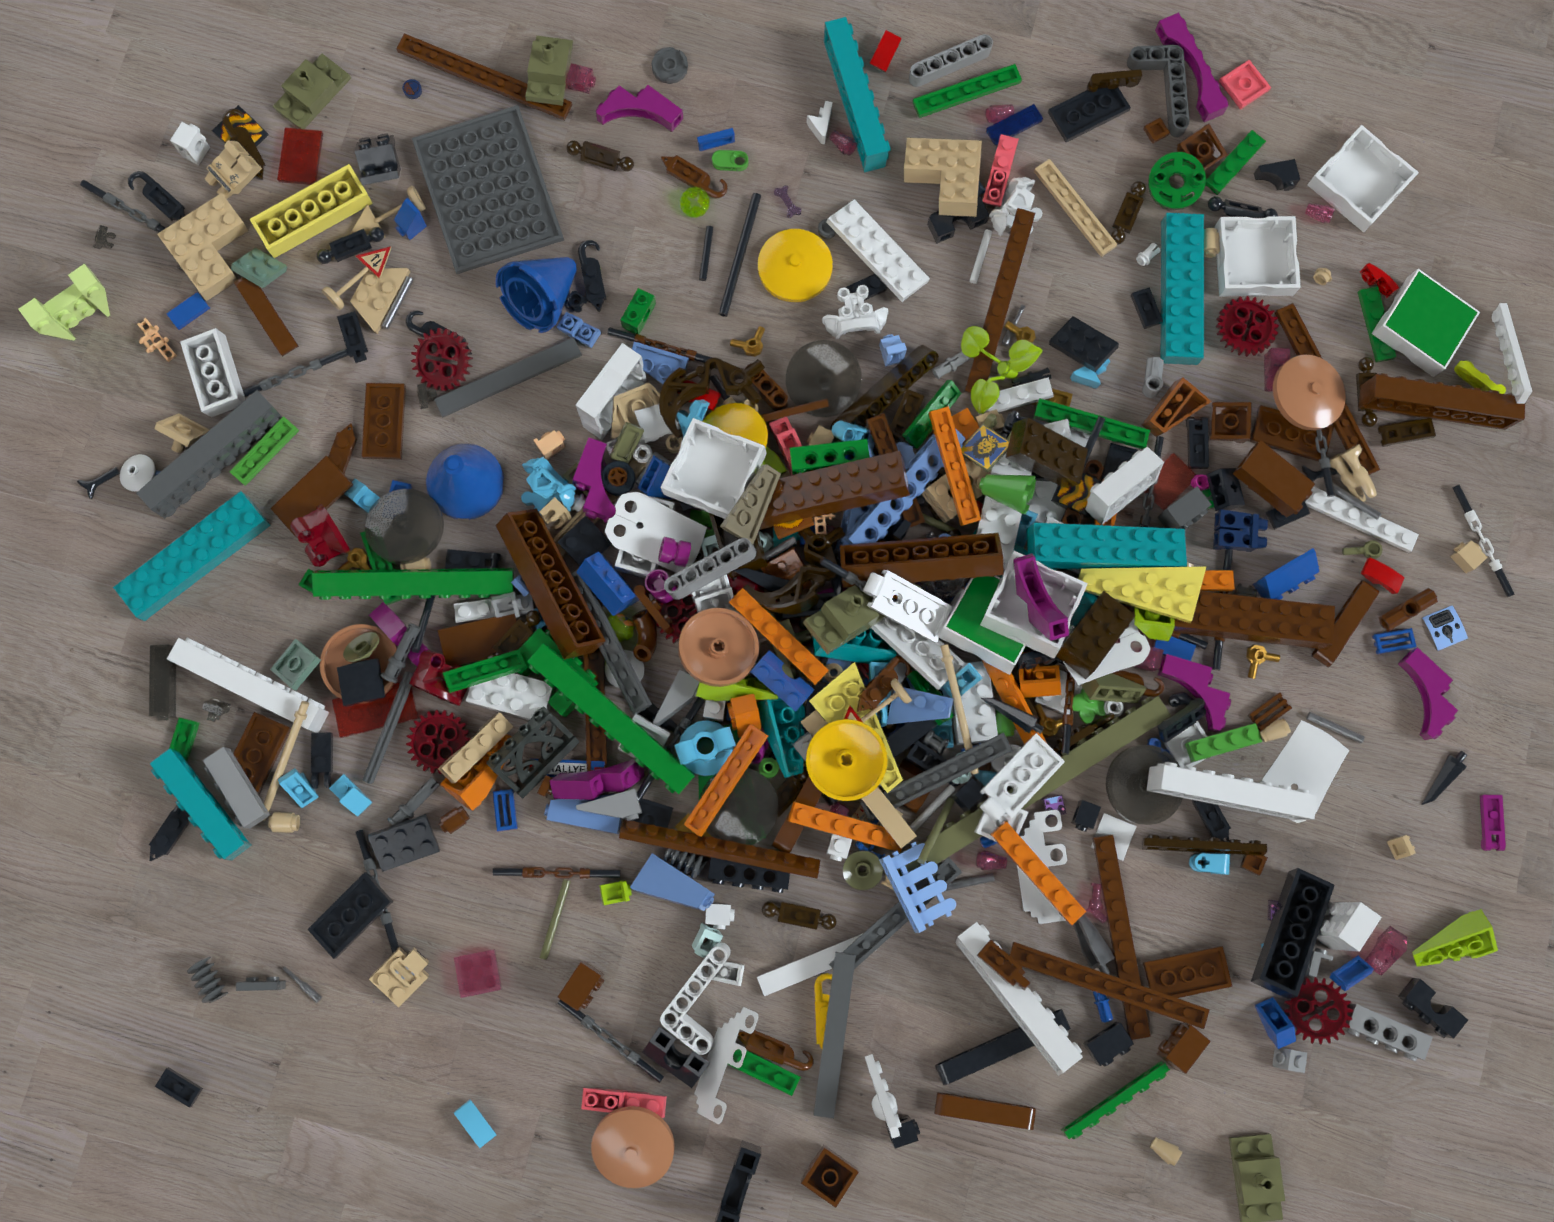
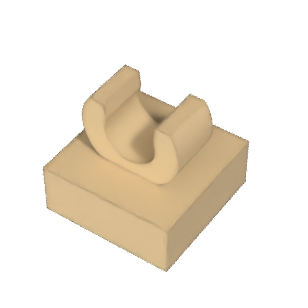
M1403 835L1387 841L1395 860L1416 853L1415 847L1412 846L1409 840L1410 836Z

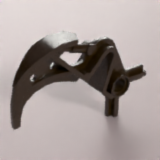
M710 358L706 360L703 366H698L695 371L686 375V370L679 367L664 382L659 398L660 415L663 417L669 430L677 439L682 436L675 423L677 413L688 401L709 394L711 371L714 368L718 370L727 395L739 396L743 393L752 405L758 404L762 398L751 386V379L765 368L762 362L757 359L746 369H742L721 359ZM697 376L701 379L698 384L682 383ZM737 379H743L741 383L735 382Z
M809 527L797 532L806 541L804 546L805 561L819 568L801 566L800 572H797L786 586L773 592H758L748 584L744 586L745 591L764 608L773 612L798 614L807 611L818 603L820 596L815 591L819 587H823L826 581L832 580L837 576L834 572L820 565L819 562L825 557L837 565L831 545L845 536L841 527H837L827 535L814 534ZM813 580L815 583L808 589L806 595H802L804 583Z

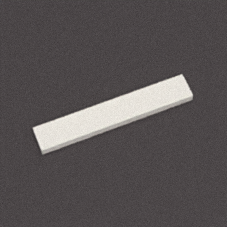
M862 934L758 976L757 979L764 996L832 969L829 963L834 960L835 952H843Z

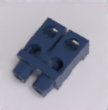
M1220 509L1215 513L1214 530L1216 532H1214L1213 550L1230 549L1252 552L1255 549L1266 548L1267 537H1258V531L1267 530L1268 520L1259 518V514Z

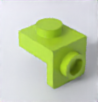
M621 880L599 885L602 905L630 901L629 896L632 895L630 884H627L626 881Z

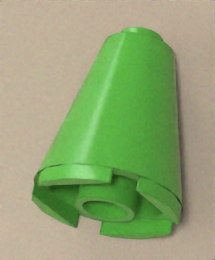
M987 474L985 478H981L979 489H982V494L1026 515L1030 507L1027 503L1033 498L1036 479L1032 475Z

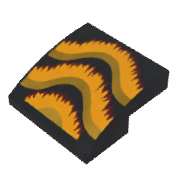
M238 105L234 109L241 111L244 118H241L238 114H232L230 122L233 128H246L257 147L269 134ZM221 121L212 132L226 144L228 140H232L223 125V121Z
M1083 473L1079 485L1069 488L1057 485L1051 501L1064 509L1069 508L1080 515L1083 514V517L1089 518L1090 514L1085 509L1088 503L1087 499L1091 494L1090 490L1096 483L1101 484L1102 482Z

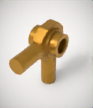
M1007 321L1004 325L1006 329L1015 334L1016 341L1027 340L1033 343L1036 338L1035 331L1028 326L1019 328L1010 321Z
M759 326L754 338L746 340V342L731 339L730 346L744 349L746 355L755 357L760 355L763 349L761 338L765 328Z
M361 548L351 550L348 553V561L337 569L349 570L352 567L361 568V570H371L367 565L368 555Z
M1251 645L1246 654V658L1250 662L1247 677L1255 679L1258 664L1265 660L1279 662L1280 655L1267 653L1264 646Z
M1041 704L1034 706L1040 720L1038 724L1044 727L1042 731L1043 736L1049 738L1056 735L1058 728L1063 726L1062 718L1054 720L1046 716Z

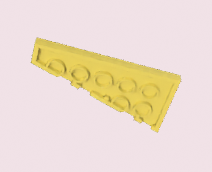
M1206 567L1081 569L1078 579L1088 583L1084 592L1099 596L1105 591L1118 602L1191 623Z
M855 662L809 700L827 723L844 719L849 705H851L860 718L871 711L868 709L857 712L858 695L865 686ZM874 714L864 723L877 732L885 745L887 768L880 785L888 793L903 779L877 715Z

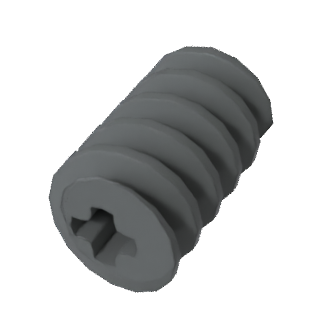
M669 848L664 853L665 862L672 859L671 865L674 866L678 863V870L685 867V875L692 871V879L701 873L709 860L707 859L702 862L703 855L696 858L694 853Z
M211 957L195 963L187 970L188 974H194L191 977V981H198L194 987L196 989L202 988L198 995H206L202 999V1003H212L228 994V992L221 993L225 985H217L221 977H213L218 971H210L214 963H206Z

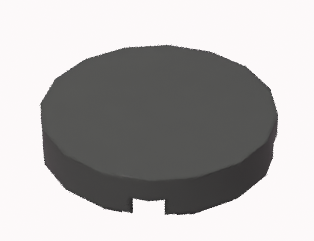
M666 47L657 51L651 63L654 76L662 83L667 84L681 81L688 70L687 57L682 51H678L673 47Z

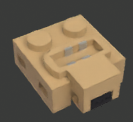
M399 947L370 976L369 980L399 1008L428 978L429 974L424 968L428 965L429 961L415 947L408 954Z

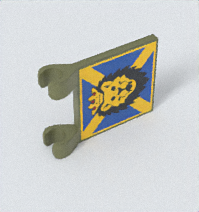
M992 413L987 416L984 423L961 448L965 458L986 472H989L1005 455L1011 436L1010 433L1008 438L1005 439L992 430L997 425V417Z

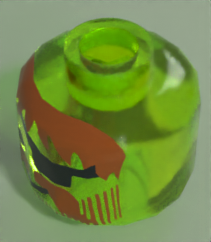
M622 613L608 617V621L619 642L628 641L633 636L634 623Z

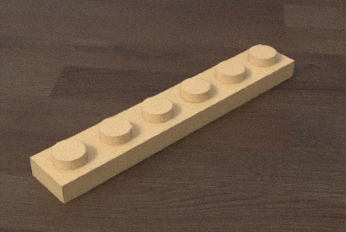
M1050 159L1035 168L1034 173L1101 257L1116 248L1117 243Z

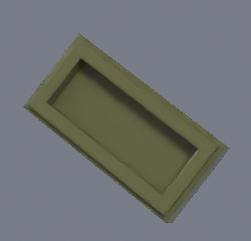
M625 422L610 453V457L628 464L643 435L644 429Z

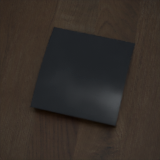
M379 659L337 667L343 706L348 707L362 702H372L385 698Z

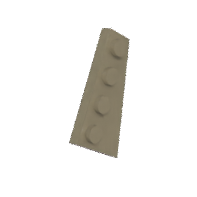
M767 464L762 465L720 527L737 538H746L754 544L781 473Z

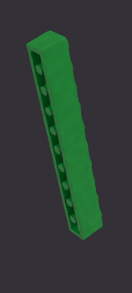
M514 568L315 570L312 573L313 597H319L320 600H329L331 596H339V599L342 600L351 599V596H359V599H371V596H379V599H390L391 596L408 599L411 598V595H419V598L422 599L431 598V595H439V598H450L451 595H458L459 598H469L470 595L488 598L490 594H498L499 596L515 591L514 585L511 583L514 580Z
M543 643L527 661L530 664L529 668L535 674L541 673L545 677L544 681L553 688L555 686L560 690L559 695L566 701H569V699L576 704L574 708L581 714L586 713L591 717L589 721L597 728L601 726L605 729L604 734L612 741L616 739L621 743L619 747L625 753L629 754L631 752L636 757L634 760L642 767L646 765L651 770L649 773L656 780L662 779L666 783L665 787L674 794L676 792L680 794L695 777L691 770L684 764L681 765L674 755L546 643Z

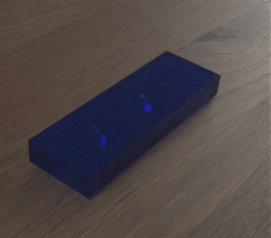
M1035 104L986 128V132L994 146H996L1001 134L1014 137L1041 123L1043 117Z

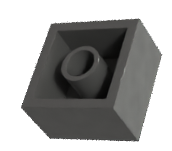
M1197 486L1166 508L1157 518L1165 528L1186 530L1190 525L1208 513L1207 508L1212 504Z

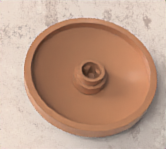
M1313 355L1293 357L1278 369L1274 377L1273 396L1281 414L1291 424L1305 430H1319L1334 423L1341 415L1345 406V387L1336 369L1324 359Z
M711 608L695 614L688 620L680 634L678 651L682 665L694 679L709 686L724 687L741 681L750 673L757 661L759 642L753 626L742 615L725 608Z
M356 624L341 629L328 640L321 654L320 672L325 685L334 695L342 699L337 667L379 659L381 673L385 672L389 664L388 659L396 652L397 645L381 629L371 625ZM368 632H374L379 636V643L368 658L348 662L343 657L345 648L356 637ZM382 677L386 694L395 683Z
M637 1106L622 1107L607 1114L597 1125L591 1143L592 1157L600 1173L612 1183L626 1188H642L660 1180L670 1168L675 1150L673 1134L668 1124L653 1111Z

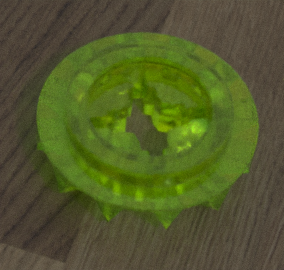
M692 187L682 193L680 205L682 211L687 216L697 218L707 212L710 200L708 194L703 189ZM690 197L695 199L696 197H698L697 202L699 203V205H701V207L695 205L691 207L692 203L688 198Z

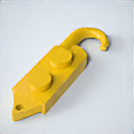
M830 973L819 975L814 984L816 1044H819L821 1049L823 1047L829 995L823 994L822 983L826 979L832 980V974Z

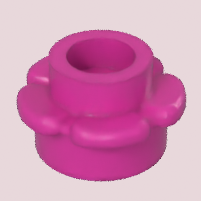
M1203 474L1195 475L1191 480V486L1193 488L1198 486L1201 491L1208 489L1207 476Z

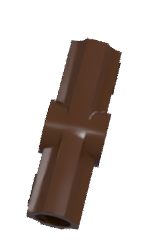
M1427 588L1378 617L1379 623L1388 632L1437 603V595L1430 588ZM1406 606H1409L1411 613L1406 611Z

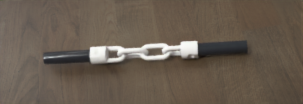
M1460 484L1453 487L1465 512L1464 516L1472 531L1478 533L1480 537L1479 546L1482 552L1490 557L1491 562L1488 564L1493 572H1495L1507 598L1515 595L1502 570L1500 560L1494 559L1492 555L1494 548L1490 540L1484 538L1480 531L1482 528L1481 522L1476 512L1472 510ZM1476 520L1479 527L1475 526L1474 528L1471 522ZM1487 541L1491 551L1488 550L1486 552L1482 543Z

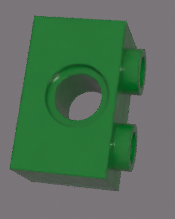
M638 288L620 319L622 328L634 334H640L656 305L655 296Z

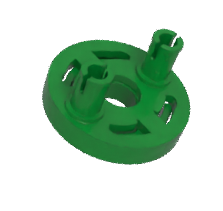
M1172 152L1161 157L1152 167L1148 177V189L1151 197L1158 205L1169 210H1181L1194 204L1202 195L1206 184V174L1202 164L1197 158L1185 152ZM1173 175L1181 176L1183 186L1173 188L1169 183L1170 177Z

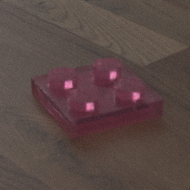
M495 949L454 957L460 998L502 990Z

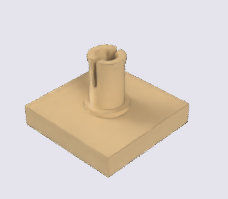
M179 413L158 421L155 425V430L174 439L171 449L177 453L184 452L185 446L193 445L209 431V429Z

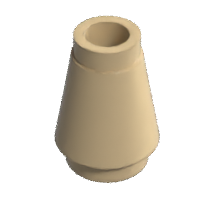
M1283 718L1275 720L1259 733L1265 743L1286 737L1288 733H1291V730Z
M1157 1137L1153 1139L1150 1148L1168 1165L1175 1166L1181 1157L1182 1151L1179 1150L1178 1146Z

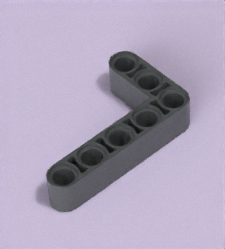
M1177 45L1134 47L1127 59L1129 69L1163 70L1168 130L1171 136L1181 137L1190 122L1183 49Z

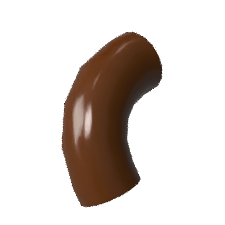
M645 609L639 611L631 618L638 634V642L633 649V654L641 662L649 661L657 647L656 625L652 615Z

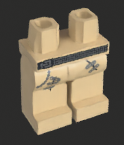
M230 140L226 142L225 148L220 155L213 160L212 164L208 165L206 169L209 172L205 177V180L211 186H216L218 182L222 185L217 193H222L226 199L233 194H239L242 191L241 189L262 169L251 156H248V152L239 142Z

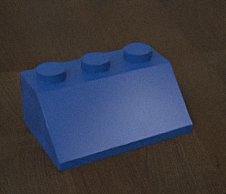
M1312 548L1255 582L1253 586L1260 597L1280 600L1283 598L1281 594L1286 591L1291 594L1299 589L1298 584L1304 582L1306 585L1316 579L1314 575L1320 572L1316 551Z
M600 552L586 558L576 571L613 616L639 601L634 590Z

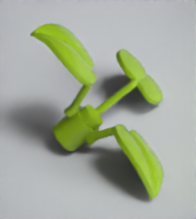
M971 326L966 329L961 341L963 354L974 358L981 351L998 363L997 370L1000 376L991 377L987 381L979 379L973 385L971 401L979 414H984L986 410L995 404L999 397V387L992 381L1005 380V377L1009 379L1015 378L1018 372L1025 371L1038 359L1043 351L1041 348L1027 340H1019L1009 350V357L1011 359L1001 361L983 349L990 341L988 333L983 328Z

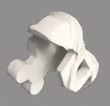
M1027 177L1013 178L1004 193L1001 206H996L991 211L989 217L992 218L993 228L998 232L999 236L1003 235L1006 226L1012 227L1017 208L1035 212L1033 222L1041 219L1043 213L1040 208L1036 207L1030 210L1035 197L1030 192L1035 183L1034 179L1031 180Z
M860 285L856 293H849V290L843 287L839 289L837 298L839 301L844 302L845 306L838 309L839 316L826 315L822 318V323L825 325L826 330L836 339H839L841 335L848 332L863 330L874 331L876 334H879L886 324L888 308L883 307L873 312L872 305L864 303V299L868 297L869 292L865 285Z

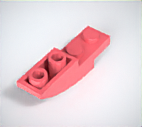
M1000 135L983 203L997 207L1001 206L1019 139Z
M784 417L770 422L769 427L782 452L787 469L792 476L790 448L801 447L802 445L788 418Z
M583 1088L581 1109L610 1113L622 1107L637 1106L649 1109L661 1118H664L667 1096L626 1090Z

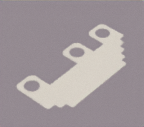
M1058 810L1035 812V819L1029 821L1030 827L1025 828V835L1020 837L1047 868L1049 866L1064 865L1067 862L1065 846L1063 844L1045 846L1043 832L1058 831L1062 828L1060 812ZM1050 814L1055 815L1058 819L1055 827H1048L1045 823V818ZM1055 848L1060 849L1063 853L1060 861H1053L1050 857L1051 851ZM1017 866L1023 910L1025 912L1030 911L1031 917H1037L1039 924L1066 921Z
M745 1007L742 1008L741 1013H736L735 1018H730L728 1024L724 1023L722 1028L718 1027L714 1043L706 1059L710 1063L701 1075L694 1093L698 1097L696 1104L699 1105L697 1113L717 1124L722 1122L727 1108L726 1103L716 1098L727 1064L740 1068L746 1055V1048L735 1043L739 1030L741 1029L751 1034L758 1021V1013ZM749 1015L754 1017V1024L751 1028L745 1026V1020ZM737 1049H740L742 1051V1058L738 1063H735L733 1054ZM717 1105L722 1106V1114L719 1118H715L713 1115L714 1108Z

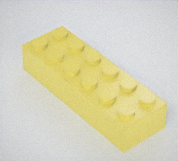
M348 164L252 217L250 221L273 258H276L364 209L367 204L371 205L373 203L352 167Z

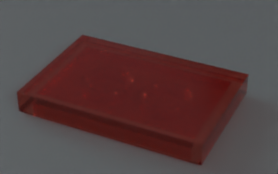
M285 128L277 177L278 182L312 185L317 182L323 140L322 131Z

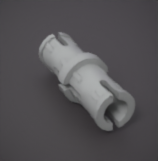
M961 351L951 358H946L945 362L933 368L932 372L937 379H940L950 371H956L957 367L969 361L970 357L965 356Z

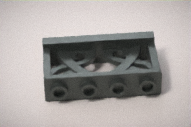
M543 706L535 711L532 718L527 723L521 725L518 731L511 738L507 739L497 752L490 756L486 764L523 799L580 741ZM546 721L551 722V730L548 734H546L548 731L546 725L544 729H539ZM557 727L564 733L561 738L554 735ZM543 742L540 749L542 757L538 761L529 759L522 762L523 750L526 744ZM548 744V747L551 748L546 752V746ZM508 759H510V762H509L508 764H505V765L508 766V767H512V766H515V767H514L513 769H511V770H508V771L502 770V769H501V766H502ZM514 773L519 778L515 783L508 777Z

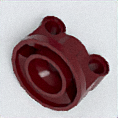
M322 504L316 506V510L304 517L294 519L290 525L297 539L301 543H308L305 547V553L315 567L324 566L335 556L350 552L342 534Z
M424 650L420 654L419 664L409 682L410 685L456 706H460L468 689L465 688L449 693L443 678V672L463 666L455 665L451 667L446 665L444 656L431 650Z

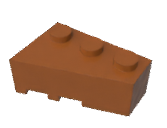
M1182 377L1172 384L1143 422L1142 426L1150 430V433L1157 437L1212 401Z

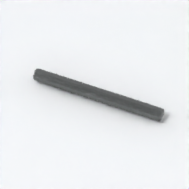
M406 671L404 673L364 774L363 781L366 783H374L412 687L409 684L414 674L412 672Z

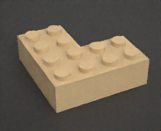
M907 138L904 182L940 184L939 215L976 217L982 141Z
M222 193L157 234L206 301L234 284V281L237 280L232 270L218 253V250L248 232V229Z

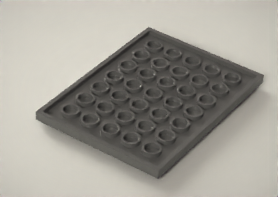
M518 105L412 138L456 274L564 241Z

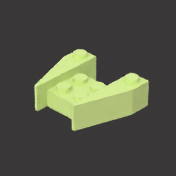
M85 264L68 275L74 284L51 300L42 304L36 298H33L19 308V311L29 325L39 334L74 341L76 338L69 328L78 325L79 321L91 316L97 309L102 311L107 317L110 316L105 288Z

